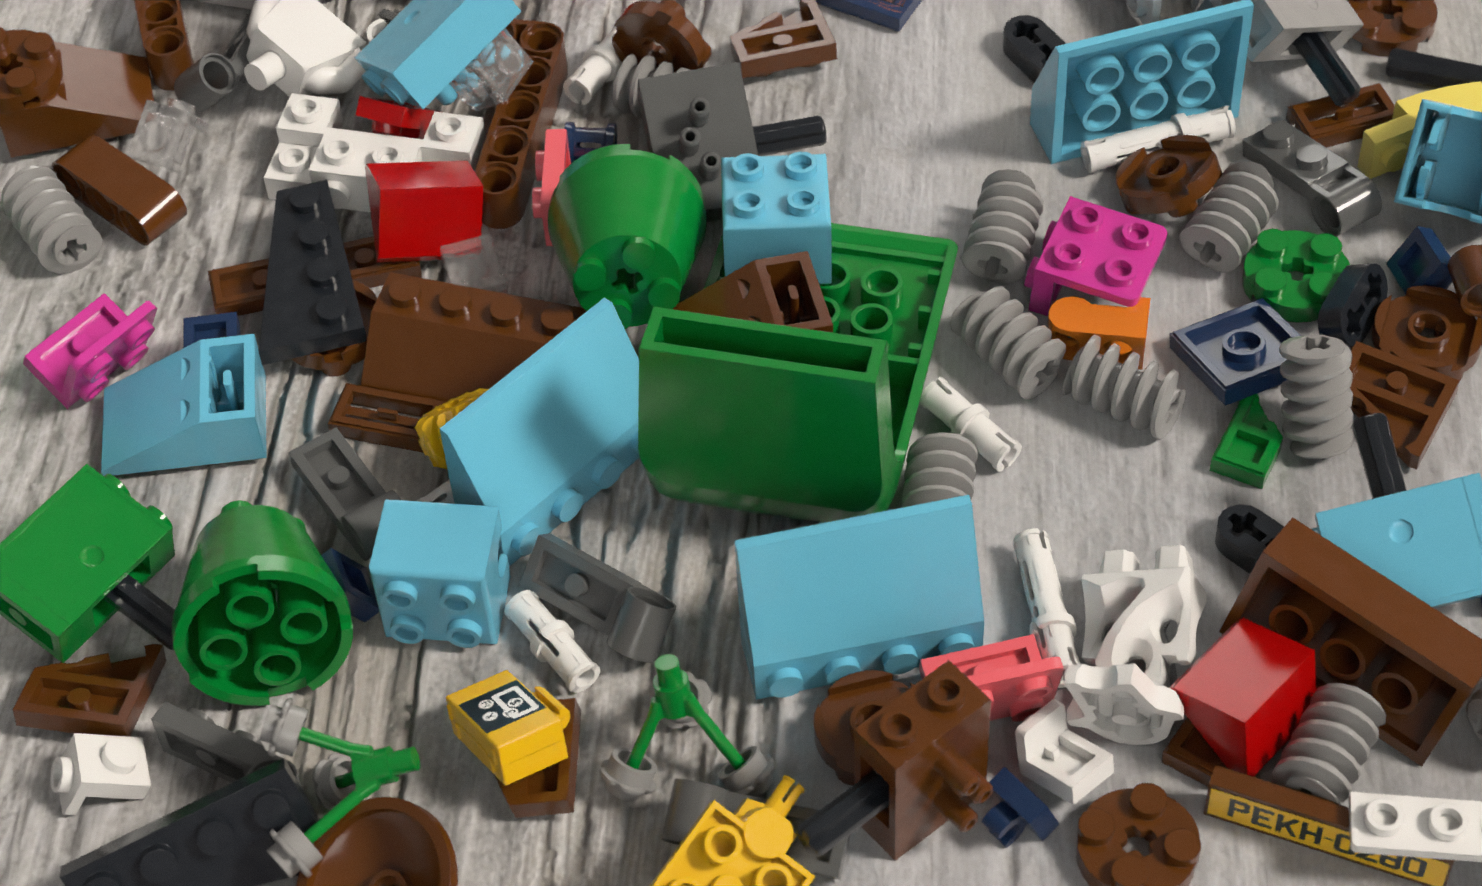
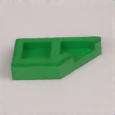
M1255 394L1240 400L1211 459L1209 471L1263 489L1281 451L1283 436L1274 421H1269L1259 404V395Z

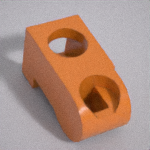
M1075 296L1064 297L1051 305L1048 312L1047 328L1052 331L1051 339L1059 338L1066 344V352L1063 356L1065 360L1072 361L1076 353L1085 346L1088 340L1093 335H1098L1101 337L1100 354L1104 355L1113 343H1116L1121 347L1118 362L1123 364L1132 352H1136L1140 355L1138 369L1142 370L1151 298L1141 297L1135 306L1122 307L1091 304L1084 298Z

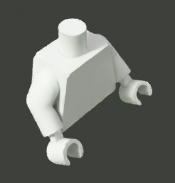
M256 0L254 2L246 31L247 36L251 40L246 54L249 64L244 68L245 77L254 89L262 91L275 84L289 97L291 93L302 95L343 94L348 92L362 78L361 75L365 70L354 57L366 47L367 42L319 1ZM375 20L368 26L367 38L369 43L387 26L385 20Z

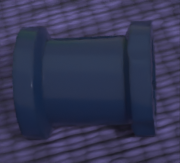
M574 122L565 123L564 129H567L571 163L586 153L598 149L581 147V143H599L601 147L618 144L616 123H608L606 128L576 127Z

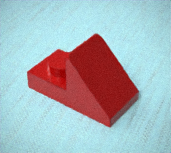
M359 96L355 116L373 120L371 127L373 133L424 139L434 111H442L426 107L421 109L407 102L401 106L390 99Z

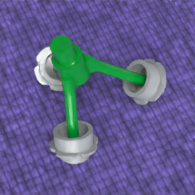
M673 654L659 656L654 663L656 675L652 681L654 696L651 698L646 719L633 749L615 748L609 760H605L601 764L600 775L606 781V790L615 797L626 801H635L644 793L652 794L654 792L656 783L653 781V778L657 771V766L645 753L661 720L664 724L674 729H680L683 725H687L690 728L699 725L728 760L719 773V778L727 787L726 790L754 797L761 796L774 781V777L771 775L774 768L773 757L770 755L764 756L756 746H750L738 752L708 715L707 705L712 701V693L708 684L702 679L697 680L692 673L681 670L677 656Z
M291 698L285 700L282 708L271 705L259 740L271 743L268 749L269 756L274 757L275 753L279 752L293 757L300 741L337 753L329 755L328 760H320L316 764L312 775L316 798L320 804L330 809V811L305 833H302L292 821L278 832L272 828L269 831V835L276 842L266 851L290 878L299 871L306 877H310L312 875L310 870L323 859V856L313 845L315 841L362 800L378 791L381 786L398 782L399 775L420 770V759L414 746L394 751L390 746L373 749L370 745L351 743L305 728L309 710L293 705V699Z

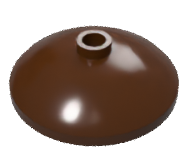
M374 797L361 801L313 843L323 856V859L310 870L312 873L310 877H306L300 871L296 885L458 886V868L454 848L447 832L429 811L404 799Z

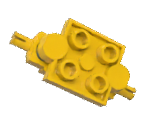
M783 775L782 780L765 804L746 798L732 814L717 801L709 802L650 886H809L816 876L785 854L797 837L793 832L791 822L785 817L800 795L805 792V789L799 783L792 786L795 780L787 775Z

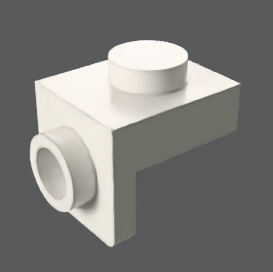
M1055 699L1051 700L1035 714L1028 716L1015 731L1020 774L1072 805L1079 802L1114 773L1113 754L1068 730L1065 705Z
M74 733L62 757L58 756L55 758L51 769V787L53 792L59 793L62 814L76 815L85 797L143 800L151 787L143 737Z

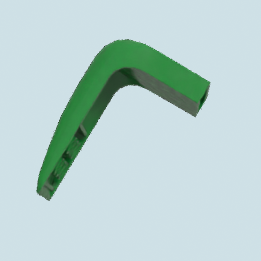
M831 223L832 283L820 284V288L833 323V333L653 307L639 347L638 397L639 459L653 487L662 495L676 501L816 523H826L887 511L899 484L958 251L956 242L946 238ZM723 233L704 288L725 277Z

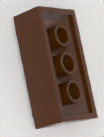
M390 272L371 311L361 386L447 402L451 398L459 397L466 392L470 393L479 388L490 389L587 311L582 307Z
M1293 517L1260 555L1219 630V633L1223 635L1237 620L1245 618L1315 650L1316 690L1318 687L1326 684L1343 683L1358 687L1370 694L1382 706L1386 714V724L1377 727L1379 739L1421 767L1482 679V639Z

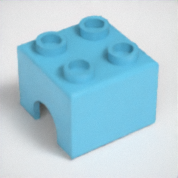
M1429 99L1421 100L1395 194V203L1447 213L1482 224V112Z
M794 152L790 155L757 156L746 153L737 157H722L721 184L725 276L753 260L808 251L819 285L831 284L832 234L827 155Z
M385 500L369 564V571L386 637H393L395 640L406 644L419 643L423 639L449 641L463 648L475 647L479 643H498L511 578L507 555L500 554L498 561L499 541L502 531L498 506Z

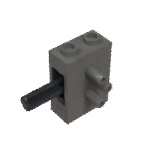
M739 62L638 79L637 97L648 152L664 158H668L671 155L692 172L705 197L707 222L723 220L722 157H737L746 153L765 156L822 146L826 143L825 123L822 117L818 115L753 127Z

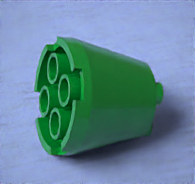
M630 144L601 147L579 157L560 175L559 183L552 194L548 210L550 240L578 302L588 311L605 297L613 303L624 329L648 324L653 307L666 309L676 307L680 300V292L701 249L706 234V203L697 179L683 163L673 156L669 155L668 158H664L651 152L630 149Z
M237 500L226 504L221 509L220 514L204 526L196 539L173 615V650L180 664L189 674V682L197 689L215 699L246 706L270 705L269 697L287 694L307 685L314 691L327 682L340 669L349 654L353 640L350 606L343 589L306 532V526L302 520L275 507L251 505L247 501Z

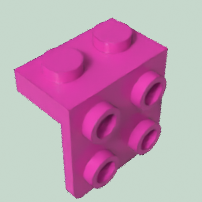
M1070 196L1058 222L1052 220L1048 226L1042 245V250L1044 251L1041 257L1034 256L1029 265L1024 283L1025 287L1031 288L1028 310L1048 317L1049 309L1056 301L1063 286L1124 306H1135L1142 296L1166 243V228Z
M104 293L26 354L23 365L66 409L71 407L80 398L85 402H89L108 385L109 380L107 377L120 366L125 370L130 369L148 352L149 348L146 344L148 338L155 330L152 325L157 307L148 300L127 316Z

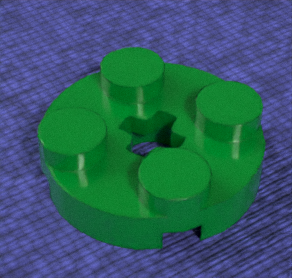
M1267 229L1258 235L1257 243L1246 255L1242 285L1245 294L1250 300H1252V294L1256 300L1263 298L1287 322H1312L1318 320L1323 302L1341 272L1350 263L1342 252V242L1332 234H1315L1300 230L1281 231L1278 229ZM1296 271L1304 275L1302 280L1296 281L1292 280V275L1289 272Z

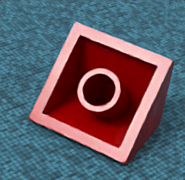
M468 160L366 163L365 173L377 263L477 259L480 257L483 184Z
M1241 618L1209 647L1169 688L1178 694L1184 706L1185 715L1225 766L1230 770L1254 777L1291 738L1293 731L1300 723L1301 715L1310 705V698L1316 691L1315 650L1250 620Z

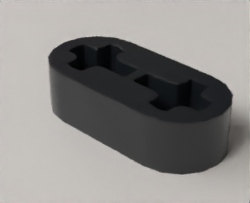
M1031 15L1012 17L1004 26L1003 52L1033 83L1037 80L1055 46L1067 44L1045 22Z
M1376 263L1353 264L1344 268L1319 311L1318 331L1320 335L1338 338L1348 347H1353L1356 341L1361 343L1364 341L1374 323L1378 307L1387 298V278L1380 265Z
M1233 505L1223 510L1218 517L1215 544L1218 551L1224 557L1251 574L1264 549L1284 526L1251 505ZM1245 529L1252 532V535L1242 533L1238 537L1232 534V530L1236 533H1241Z

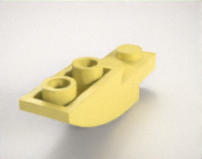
M1482 82L1446 86L1396 101L1392 120L1364 131L1357 165L1358 169L1370 179L1387 172H1395L1402 169L1421 100L1429 99L1482 112Z

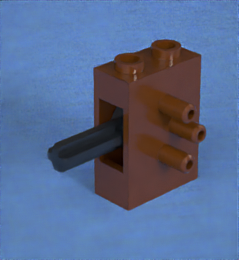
M948 660L854 728L855 785L798 826L796 834L805 850L809 854L822 856L858 828L862 827L896 861L947 821H950L960 832L971 830L978 821V814L969 805L973 802L975 804L984 803L993 792V786L987 781L991 699Z

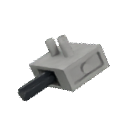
M1242 0L1209 1L1211 2L1213 7H1217ZM1251 0L1254 4L1247 52V57L1251 62L1304 59L1335 105L1343 107L1358 98L1360 86L1336 53L1364 25L1347 0Z

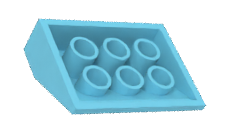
M1242 0L1055 46L1032 87L1030 125L1050 163L1054 164L1082 157V141L1112 136L1113 134L1160 124L1161 122L1169 121L1172 115L1179 113L1189 116L1228 106L1234 118L1238 117L1254 9L1252 1Z
M605 297L440 428L454 504L499 507L502 531L499 541L498 561L500 554H505L508 557L509 566L521 556H527L532 553L539 534H548L562 522H568L573 519L580 511L582 505L601 489L611 487L618 480L621 473L639 458V358L613 303Z
M969 495L734 540L741 644L756 700L772 696L785 698L795 695L802 690L833 685L842 677L860 671L880 670L892 673L893 675L904 674L919 667L921 659L983 646L984 612L973 507Z

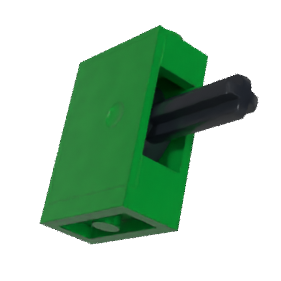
M86 464L0 543V615L62 663L67 661L117 611H120L169 650H173L172 621L175 609L144 587L175 556L173 526L170 520L158 508L151 505L145 508L133 499L126 486L118 478L111 474L103 476Z

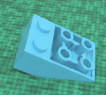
M255 334L199 340L104 388L101 473L103 476L106 474L115 476L267 458L266 375L260 359Z

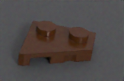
M1356 341L1351 350L1352 362L1349 367L1353 374L1350 387L1353 393V401L1350 408L1358 418L1372 413H1384L1388 419L1397 456L1408 467L1417 470L1457 394L1460 380Z

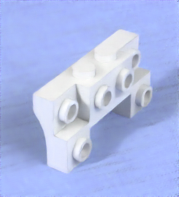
M291 93L276 126L279 144L264 175V182L268 198L276 200V192L279 190L327 180L335 209L370 212L365 173L366 163L468 160L475 171L486 139L483 117L434 111L424 139H415L340 129L343 123V116L339 99Z

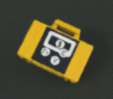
M508 670L446 696L447 711L454 735L504 785L514 783L567 759L568 752L563 729L570 720L569 710L545 688L540 686L534 687L535 692L532 693Z

